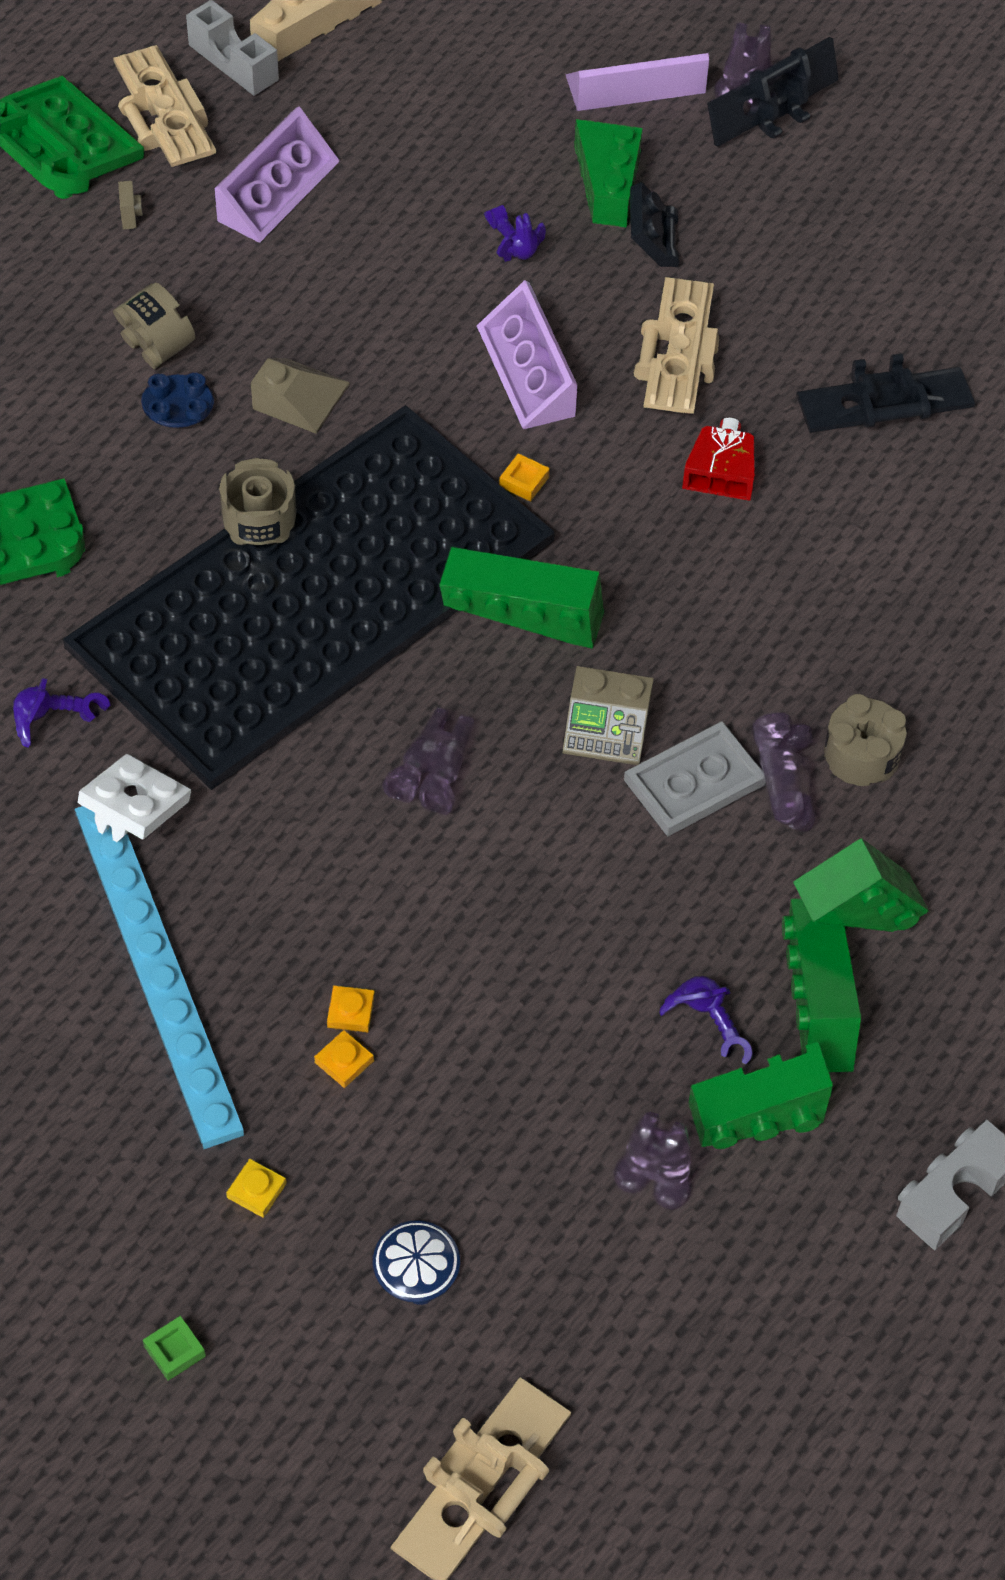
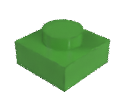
M181 1316L143 1339L145 1349L168 1381L206 1357L204 1348Z

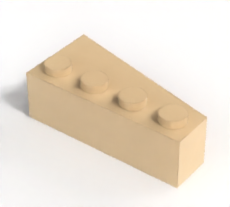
M271 0L250 19L251 35L256 33L277 49L278 61L310 44L313 38L322 33L326 35L333 31L336 25L347 19L352 20L360 15L361 11L370 6L372 8L382 3V0Z

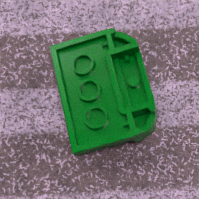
M59 76L0 99V147L46 188L53 190L58 198L67 199L73 194L87 192L90 179L144 158V147L64 76Z
M65 478L0 494V585L53 571L56 572L57 578L70 573V568L80 560L83 552H85L83 527L79 523Z

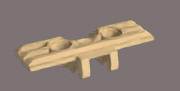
M157 45L113 58L120 75L131 93L130 96L124 97L119 102L118 107L121 113L128 117L139 137L138 142L144 147V151L161 147L171 167L216 153V148L204 129L208 125V118L201 102L187 79L177 81ZM151 79L160 81L159 84L153 86L144 84L145 81ZM149 110L152 116L158 115V118H155V124L151 125V130L140 112Z
M665 277L658 320H646L642 324L641 334L644 337L639 363L635 365L634 376L638 380L648 381L644 408L694 414L700 372L705 374L704 381L706 383L713 382L715 373L713 356L718 351L719 335L718 329L708 328L707 326L714 283ZM680 313H685L690 315L693 319L687 322H682L677 320L674 316ZM657 339L669 341L667 354H657V358H654Z
M519 1378L477 1434L470 1428V1422L462 1418L453 1429L456 1438L455 1443L441 1461L432 1457L423 1469L427 1481L436 1486V1488L392 1544L391 1550L431 1579L448 1580L485 1530L499 1538L506 1531V1526L504 1525L535 1482L538 1479L543 1480L549 1473L548 1467L538 1458L571 1416V1412L524 1379ZM503 1435H514L520 1440L522 1446L520 1444L505 1446L498 1439ZM514 1467L520 1473L491 1512H489L481 1504L508 1468ZM452 1505L463 1507L469 1516L465 1524L460 1527L448 1526L442 1519V1513L447 1507Z

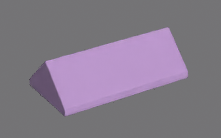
M706 53L583 70L566 74V78L577 111L706 93L709 55Z
M300 106L296 107L215 187L217 221L257 242H261L339 162L337 156Z
M524 280L477 325V328L523 429L575 417L577 383L530 282Z

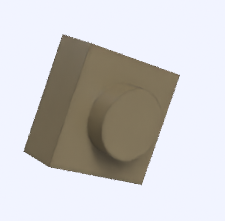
M132 181L118 182L123 229L137 228L136 216H142L141 195H134Z

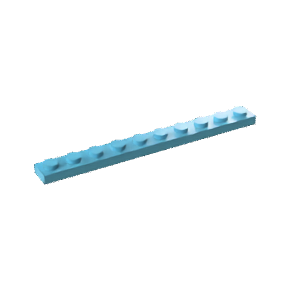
M84 806L75 808L79 825L203 1149L244 1136L242 1124L128 834L118 842H115L112 838L111 826L103 834L98 832L95 812Z

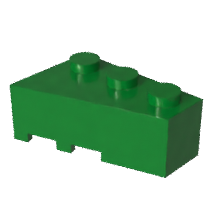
M576 119L574 148L578 157L580 173L583 178L593 223L627 227L630 212V187L635 185L643 128Z
M862 838L793 881L813 922L894 932L913 927L919 921V917L929 912L909 872Z
M819 1042L805 1045L808 1053L786 1061H782L781 1055L768 1058L769 1067L745 1075L743 1069L739 1068L691 1085L688 1104L701 1147L713 1145L716 1149H725L735 1145L740 1139L754 1137L757 1141H765L775 1137L780 1131L795 1129L796 1132L804 1133L814 1130L820 1123H823L833 1085Z

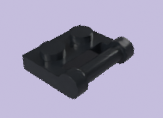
M643 182L630 187L631 238L660 267H678L679 252L676 250L675 225L678 223L677 208L665 206L660 196L654 191L651 192Z

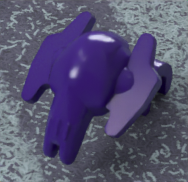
M503 205L484 212L485 218L493 229L497 228L504 236L496 253L499 257H503L505 262L510 261L512 256L521 260L530 259L537 251L539 244L545 239L546 228L544 223H540L533 230L528 213L523 214V219L520 215L516 217L515 229L508 221L507 212Z
M42 678L39 686L28 687L20 691L14 699L13 711L17 735L20 738L21 744L29 748L31 745L30 723L45 716L50 708L52 710L65 709L68 711L72 709V711L79 712L80 717L84 721L91 722L95 716L89 709V703H96L105 711L111 706L110 702L101 693H91L85 698L70 695L50 696L45 689L47 679Z
M694 976L685 981L665 999L659 1012L661 1016H664L679 1004H686L698 1012H709L712 1020H715L716 1026H719V1032H722L721 1036L724 1043L721 1047V1056L727 1058L731 1047L739 1044L745 1051L742 1063L748 1064L752 1060L753 1048L746 1039L740 1037L737 1028L733 1026V1021L729 1019V1014L725 1012L726 1009L724 1006H721L725 995L731 993L726 987L721 988L715 980L707 976Z

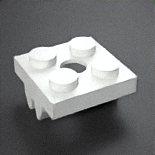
M125 754L79 791L78 803L95 812V822L99 833L103 834L110 826L112 827V838L115 842H118L128 832L141 839H145L189 802L191 789L140 760ZM136 785L138 795L130 797L124 792V789L127 786Z

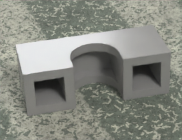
M209 0L186 15L189 46L253 96L279 80L277 49L256 33L241 41L234 29L233 16L213 0Z
M988 1120L976 1130L972 1127L965 1130L954 1145L956 1149L949 1156H946L944 1153L940 1154L926 1171L928 1175L920 1183L916 1180L911 1181L898 1196V1200L901 1203L896 1216L934 1251L964 1223L969 1210V1206L955 1194L953 1190L954 1185L962 1182L973 1183L981 1187L992 1197L1005 1184V1135Z

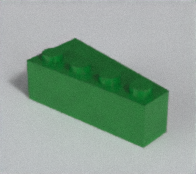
M451 547L440 582L444 606L573 645L594 648L604 614L600 572Z
M791 899L789 915L782 916L783 940H790V945H787L786 959L788 969H793L791 992L792 998L796 1000L797 1005L796 1024L800 1033L802 1055L808 1053L805 1045L818 1041L828 1072H853L861 1014L845 926L813 922L802 899Z

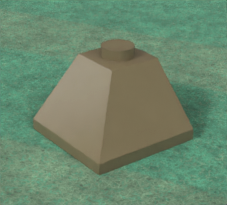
M268 358L251 382L252 406L256 411L317 434L348 388L349 382L287 358Z

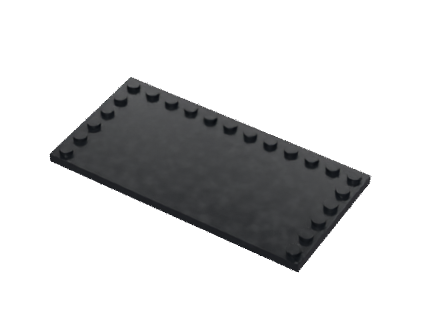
M403 406L294 481L297 515L295 524L290 530V536L286 541L264 545H239L231 540L230 533L224 528L63 638L64 648L210 790H213L458 611L444 606L440 589V582L451 547L529 560L554 542L555 532L408 406Z

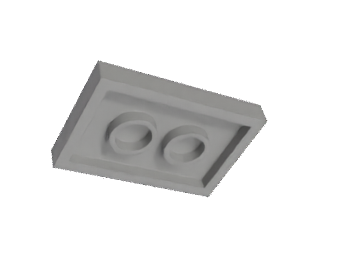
M721 721L625 771L624 781L668 837L765 786L766 775Z

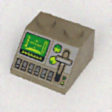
M577 666L570 698L563 753L639 765L651 704L653 678Z

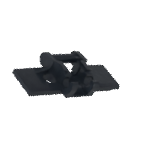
M828 37L806 50L800 47L792 50L790 56L762 71L757 69L751 72L749 81L708 102L714 145L718 147L756 125L770 138H776L783 132L780 127L774 125L773 121L787 113L798 123H803L810 119V114L807 111H803L800 105L806 103L809 96L838 81L833 38ZM752 99L750 110L744 114L743 106L745 101Z
M902 353L891 355L889 372L865 374V359L854 360L851 376L853 383L796 392V397L809 433L863 424L866 428L874 427L875 423L916 416H919L920 419H927L934 413L972 408L975 406V401L961 367L912 374L910 369H903L904 356ZM854 401L859 405L846 409L842 403Z

